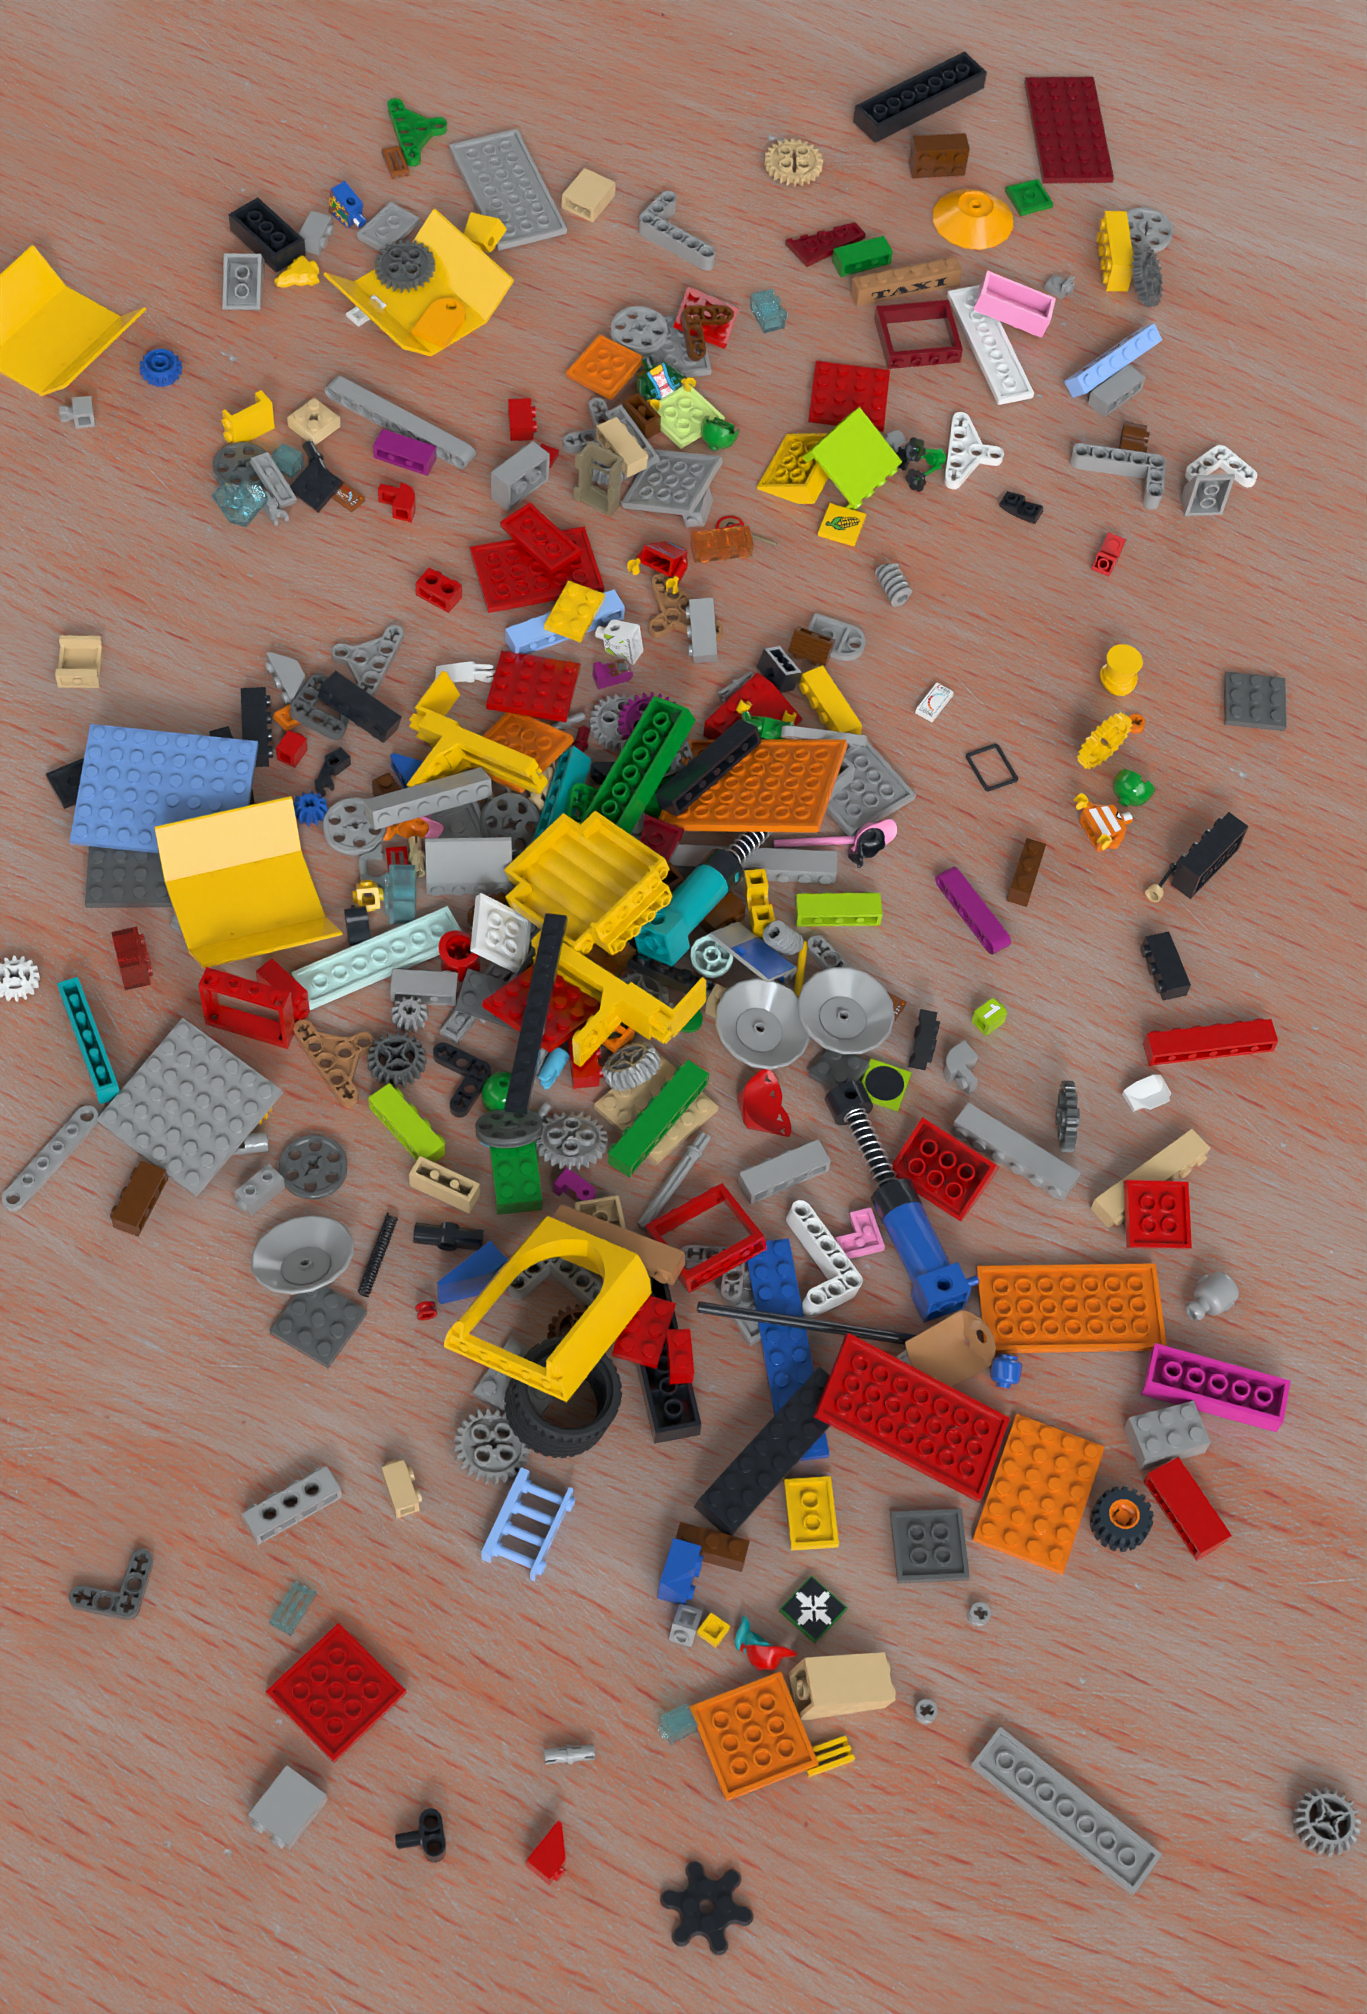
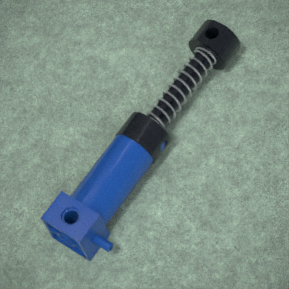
M852 1080L836 1086L826 1094L824 1098L825 1103L837 1125L850 1124L848 1129L853 1131L851 1136L856 1137L855 1144L860 1145L858 1151H863L862 1158L867 1160L865 1165L870 1166L869 1173L874 1174L872 1180L877 1181L876 1187L878 1189L871 1196V1201L913 1284L910 1296L923 1323L964 1309L971 1292L970 1287L979 1284L978 1277L972 1276L966 1279L958 1262L950 1264L912 1181L908 1178H895L897 1174L895 1171H892L893 1165L888 1163L889 1157L885 1156L886 1151L881 1149L882 1143L878 1141V1135L874 1134L875 1128L871 1127L872 1122L867 1120L868 1114L873 1109V1104L863 1083L859 1080Z

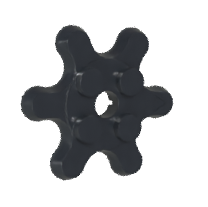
M692 1861L688 1863L685 1869L689 1881L688 1887L681 1892L665 1890L660 1896L661 1905L666 1909L677 1911L681 1917L680 1925L672 1933V1941L676 1946L684 1947L693 1937L703 1936L708 1940L709 1948L714 1955H723L728 1949V1941L725 1937L726 1928L732 1924L748 1926L752 1923L754 1914L750 1908L739 1906L733 1900V1891L741 1883V1875L738 1871L733 1869L727 1870L720 1879L711 1880L705 1875L703 1865L700 1862ZM712 1901L714 1905L713 1912L709 1914L703 1913L700 1910V1903Z

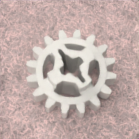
M13 956L12 961L4 958L5 963H0V998L5 995L7 1001L14 997L15 1001L18 1002L21 996L26 1000L27 993L35 994L33 988H39L38 981L40 980L37 966L33 965V961L29 960L26 962L24 956L20 960Z

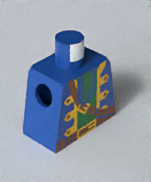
M343 181L330 189L329 213L345 227L349 228L354 224L359 228L363 227L367 222L362 216L363 203L347 182Z

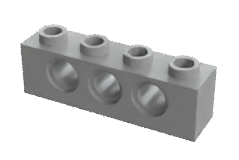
M327 1466L322 1469L316 1468L309 1473L308 1477L301 1481L295 1480L287 1486V1489L281 1492H274L264 1502L253 1504L246 1508L245 1512L242 1513L243 1521L258 1546L342 1498L341 1488ZM311 1488L318 1490L314 1495L306 1493ZM289 1500H295L297 1502V1504L293 1507L285 1506L286 1502H288ZM268 1512L276 1514L272 1519L264 1518V1515Z

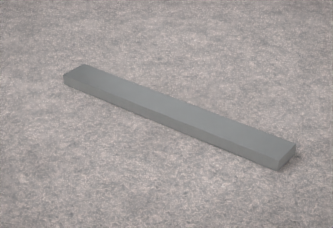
M531 923L529 945L531 940L541 930L533 923ZM491 962L483 974L506 981L512 974V971ZM455 1010L440 1029L439 1034L458 1045L478 1018Z

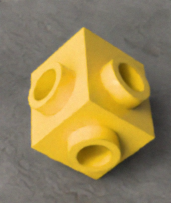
M373 880L360 881V884H356V890L352 891L353 903H358V907L366 906L367 912L379 909L380 901H384L383 889L378 888L377 882H373ZM372 892L370 896H365L363 894Z

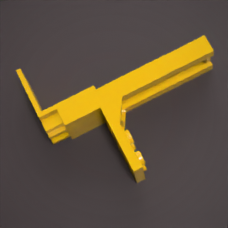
M441 671L415 706L417 714L413 713L409 719L411 722L409 727L418 732L416 738L429 743L432 751L407 783L408 788L462 773L473 766L475 768L481 767L489 774L540 795L548 784V780L545 775L541 774L542 770L537 768L539 765L534 758L461 728L457 721L445 717L459 698L460 693L447 672Z
M542 929L531 940L536 955ZM563 942L556 975L562 976L564 980L580 988L582 992L601 1003L600 1010L595 1016H590L581 1031L578 1030L572 1037L574 1063L580 1067L621 1022L648 1040L654 1037L661 1043L667 1044L671 1036L675 1037L706 1002V979L703 977L672 1009L634 983L626 984ZM536 955L533 957V964H535Z

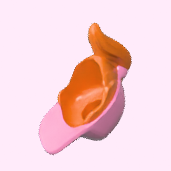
M429 814L387 826L383 840H391L395 834L409 839L411 836H415V838L420 836L422 839L425 837L437 838L442 834L444 826L432 820V816Z

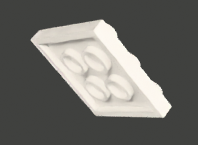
M480 893L475 899L470 951L517 973L528 956L531 922L514 909Z

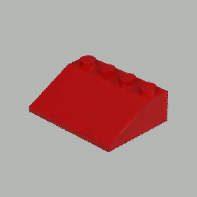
M757 672L705 720L703 735L708 739H717L739 719L742 720L741 714L736 711L741 699L745 704L747 701L752 704L748 711L751 713V716L767 717L782 721L785 711L790 715H793V712L797 714L794 721L795 726L802 721V717L775 685Z
M923 1117L892 1163V1171H895L897 1174L895 1178L910 1179L920 1196L960 1222L1000 1168L997 1164Z

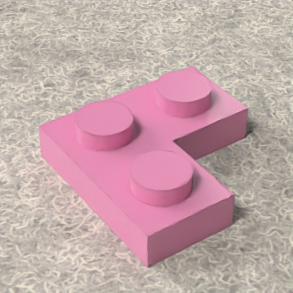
M872 1208L850 1212L849 1218L855 1233L835 1237L836 1242L847 1257L852 1259L884 1251L885 1245Z

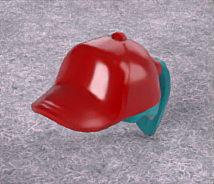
M745 1615L742 1616L741 1625L735 1636V1647L742 1653L747 1654L749 1662L757 1667L758 1671L762 1669L775 1670L783 1658L798 1656L796 1650L778 1645H770L763 1637L751 1631L748 1618Z

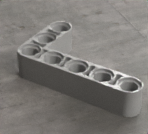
M664 191L640 214L639 234L702 270L708 271L713 269L715 249L668 222L676 212L677 196L672 191Z
M1084 443L1074 445L1070 458L1072 467L1145 479L1143 505L1148 509H1157L1159 507L1165 481L1166 460L1163 456Z
M553 1257L540 1261L521 1272L508 1286V1294L515 1300L523 1299L551 1274L585 1306L589 1307L598 1296L603 1284L585 1268L562 1258ZM568 1268L572 1271L565 1273L561 1270ZM531 1269L539 1270L537 1273L529 1272ZM517 1283L523 1285L520 1288L513 1287V1285ZM586 1283L588 1286L580 1287L578 1284Z

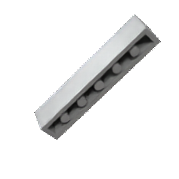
M480 767L364 800L365 816L371 826L377 830L492 797L491 778Z
M969 1102L954 1121L952 1132L959 1139L968 1141L977 1150L984 1151L992 1156L996 1162L1003 1163L1015 1174L1027 1178L1031 1184L1046 1190L1055 1199H1060L1064 1202L1079 1180L1081 1172Z

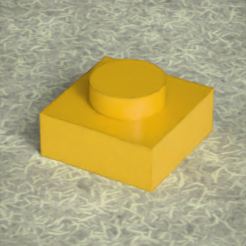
M710 1613L696 1634L717 1648L729 1632L731 1626L713 1613Z

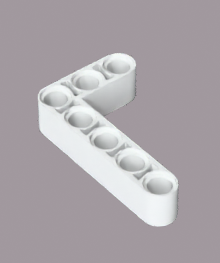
M803 1200L795 1201L786 1217V1222L828 1279V1281L810 1289L802 1303L803 1313L809 1317H816L853 1299L863 1283V1278L811 1206Z

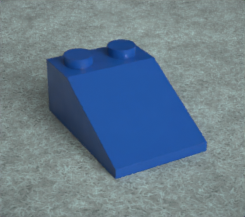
M489 1241L437 1282L438 1302L444 1304L478 1296L508 1259Z

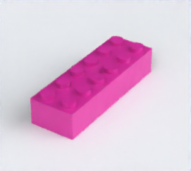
M1155 1343L1149 1354L1141 1395L1176 1405L1194 1401L1198 1411L1277 1433L1284 1420L1291 1380Z

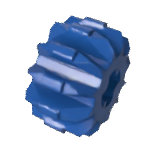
M312 790L309 794L302 792V797L296 796L295 802H293L295 817L300 825L306 822L308 827L311 823L317 826L318 821H324L328 807L325 798H322L320 793L314 795Z

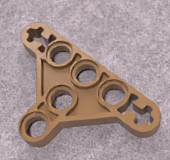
M308 1020L297 1021L293 1029L294 1036L339 1103L344 1107L355 1106L359 1101L357 1088L353 1084L360 1057L368 1054L369 1048L373 1047V1036L368 1032H359L347 1038L317 1032ZM301 1028L307 1030L309 1038L306 1039L304 1032H300ZM368 1039L370 1044L362 1047L358 1045V1041ZM312 1043L321 1045L317 1051H311L308 1047ZM342 1049H348L351 1051V1054L348 1057H342L339 1055V1052ZM328 1059L332 1064L329 1067H322L320 1062ZM334 1076H341L343 1081L339 1084H334L331 1082V1079ZM344 1088H346L348 1095H352V1099L345 1097Z

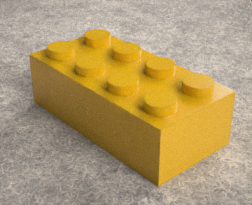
M1105 211L1103 219H1100V232H1097L1096 242L1099 243L1098 256L1101 257L1100 269L1103 270L1102 283L1105 284L1106 291L1128 292L1133 274L1132 269L1134 266L1132 261L1134 259L1127 211Z

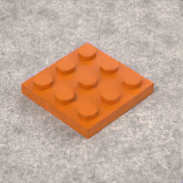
M599 335L566 371V376L612 400L643 365L641 359L644 356Z

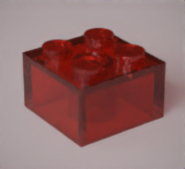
M137 926L111 932L124 989L130 990L151 985L149 976H153L144 934H139Z

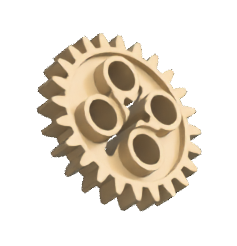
M792 138L791 142H788L787 139H784V143L778 141L777 145L772 144V148H768V153L765 154L764 165L766 166V171H769V176L774 175L773 180L780 179V184L785 181L786 186L790 183H793L794 187H796V183L803 186V182L810 184V180L815 181L816 177H819L820 172H822V154H818L819 149H814L813 144L808 146V141L801 143V139L795 142ZM792 152L795 153V160H794L795 173L793 172V168H792V167H793Z

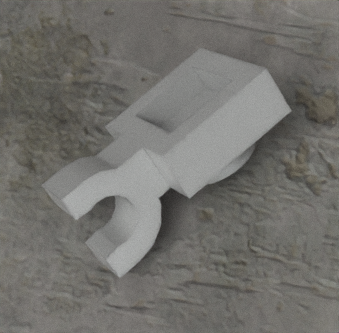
M267 491L260 493L261 507L270 520L272 519L274 526L278 525L277 518H283L285 522L289 520L286 511L277 509L279 506L275 497H271Z

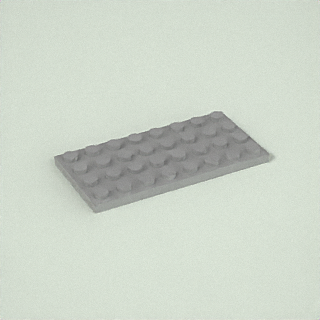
M517 129L449 145V151L479 213L500 219L507 229L496 245L498 251L567 234V227Z

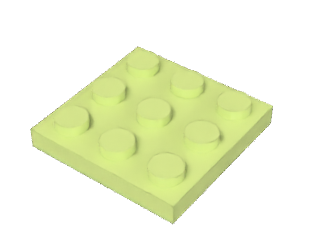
M690 384L688 385L691 387V391L686 392L682 386L659 400L661 407L658 411L654 407V410L661 416L660 430L680 449L701 437V425L705 416H710L709 420H714L715 417L725 420V417Z

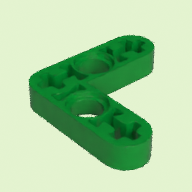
M582 783L573 785L567 793L565 814L579 824L593 801V796H596L599 789ZM572 807L579 810V817L573 815Z

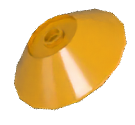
M965 188L951 191L940 198L933 208L932 222L937 232L949 243L964 249L983 250L996 247L1008 239L1014 228L1013 214L1008 205L996 195L980 189Z

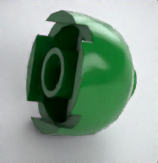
M705 416L701 425V437L708 444L707 447L714 451H718L719 448L726 449L731 447L737 440L740 429L734 430L735 425L723 419L715 417L714 420H709L710 416Z
M1128 769L1120 770L1113 782V790L1117 798H1119L1118 802L1125 807H1129V805L1134 807L1142 806L1152 797L1156 789L1151 782L1147 780L1144 783L1141 780V775Z
M500 1071L486 1079L482 1087V1102L489 1112L505 1110L504 1106L511 1078L510 1072Z

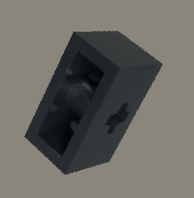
M780 646L765 648L756 666L763 676L773 683L781 693L793 691L802 673Z

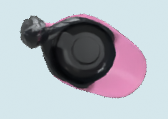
M887 819L878 823L868 822L858 830L855 836V845L848 852L849 859L857 864L858 868L863 866V858L874 857L895 838L897 834L895 821Z

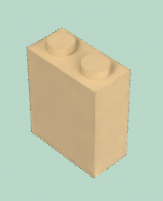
M584 168L562 194V208L594 222L615 197L616 182Z

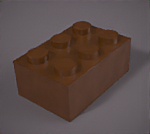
M966 133L913 136L909 158L912 178L965 176L970 150Z

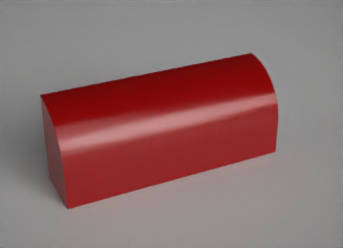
M1179 1456L1146 1475L1143 1481L1196 1561L1213 1552L1232 1537Z

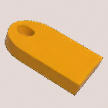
M452 298L435 300L412 328V335L446 348L465 322V307L461 302ZM448 307H454V308H456V309H454V310H449V309H447V308H448Z

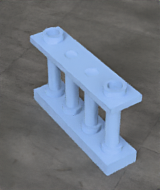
M521 1467L481 1552L482 1560L491 1563L493 1556L498 1557L500 1555L531 1568L530 1580L535 1581L537 1575H542L547 1564L544 1561L566 1511L571 1512L576 1498H573V1488L570 1487L564 1497L533 1484L532 1480L529 1479L530 1471ZM529 1492L561 1505L556 1517L522 1504V1501H520L522 1494ZM513 1513L516 1515L520 1513L551 1526L546 1539L512 1525L513 1522L510 1520ZM510 1534L541 1547L536 1560L502 1546L503 1543H500L503 1535L507 1536Z

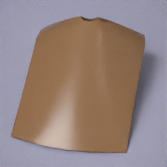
M965 1310L949 1316L905 1342L911 1366L950 1387L991 1366L996 1352L994 1336L991 1330L981 1318ZM977 1330H982L986 1334V1343H982L978 1339ZM965 1337L970 1341L969 1346L965 1345L963 1341Z

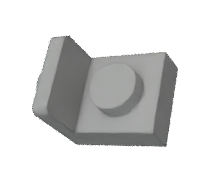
M1054 274L1045 284L1044 290L1063 300L1067 294L1070 295L1074 290L1075 285L1073 283L1075 277L1071 275L1065 280Z
M680 1603L672 1624L669 1640L692 1647L703 1610Z

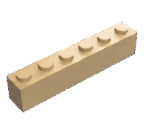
M1191 1129L1094 1199L1091 1210L1107 1228L1114 1224L1118 1226L1125 1220L1123 1181H1175L1178 1177L1184 1178L1191 1172L1193 1166H1200L1207 1160L1208 1157L1206 1155L1210 1147Z

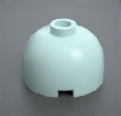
M709 934L696 940L691 948L690 958L692 965L704 977H720L728 972L733 963V955L711 939Z

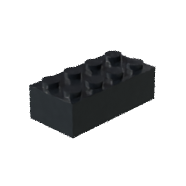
M258 197L228 214L230 231L255 254H262L265 263L276 273L291 265L293 260L298 257L306 256L304 239Z
M1230 812L1224 817L1220 816L1215 821L1214 827L1211 830L1207 829L1203 833L1201 841L1199 843L1195 841L1190 847L1189 853L1181 855L1176 862L1178 866L1172 873L1173 880L1171 885L1189 899L1240 849L1249 826Z

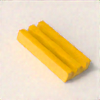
M846 1735L812 1747L816 1754L832 1747L843 1745L842 1748L816 1756L818 1762L846 1753L847 1756L806 1770L808 1777L855 1760L851 1747L848 1745Z

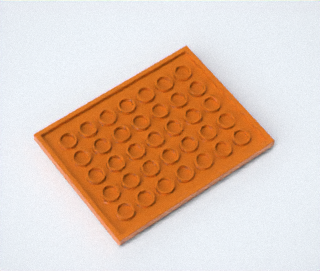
M689 739L688 744L693 757L698 756L716 739ZM761 739L762 743L678 817L662 810L659 820L683 828L684 831L819 832L847 749L846 739ZM683 756L680 763H684L686 766L689 759H685Z

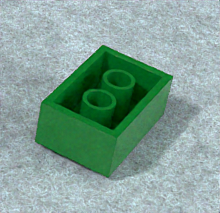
M535 1141L515 1148L490 1146V1162L497 1215L542 1210V1194Z

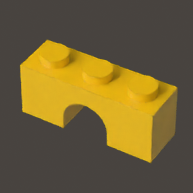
M744 870L743 890L751 932L758 937H763L764 929L771 922L775 921L772 904L769 905L768 901L769 886L766 870Z

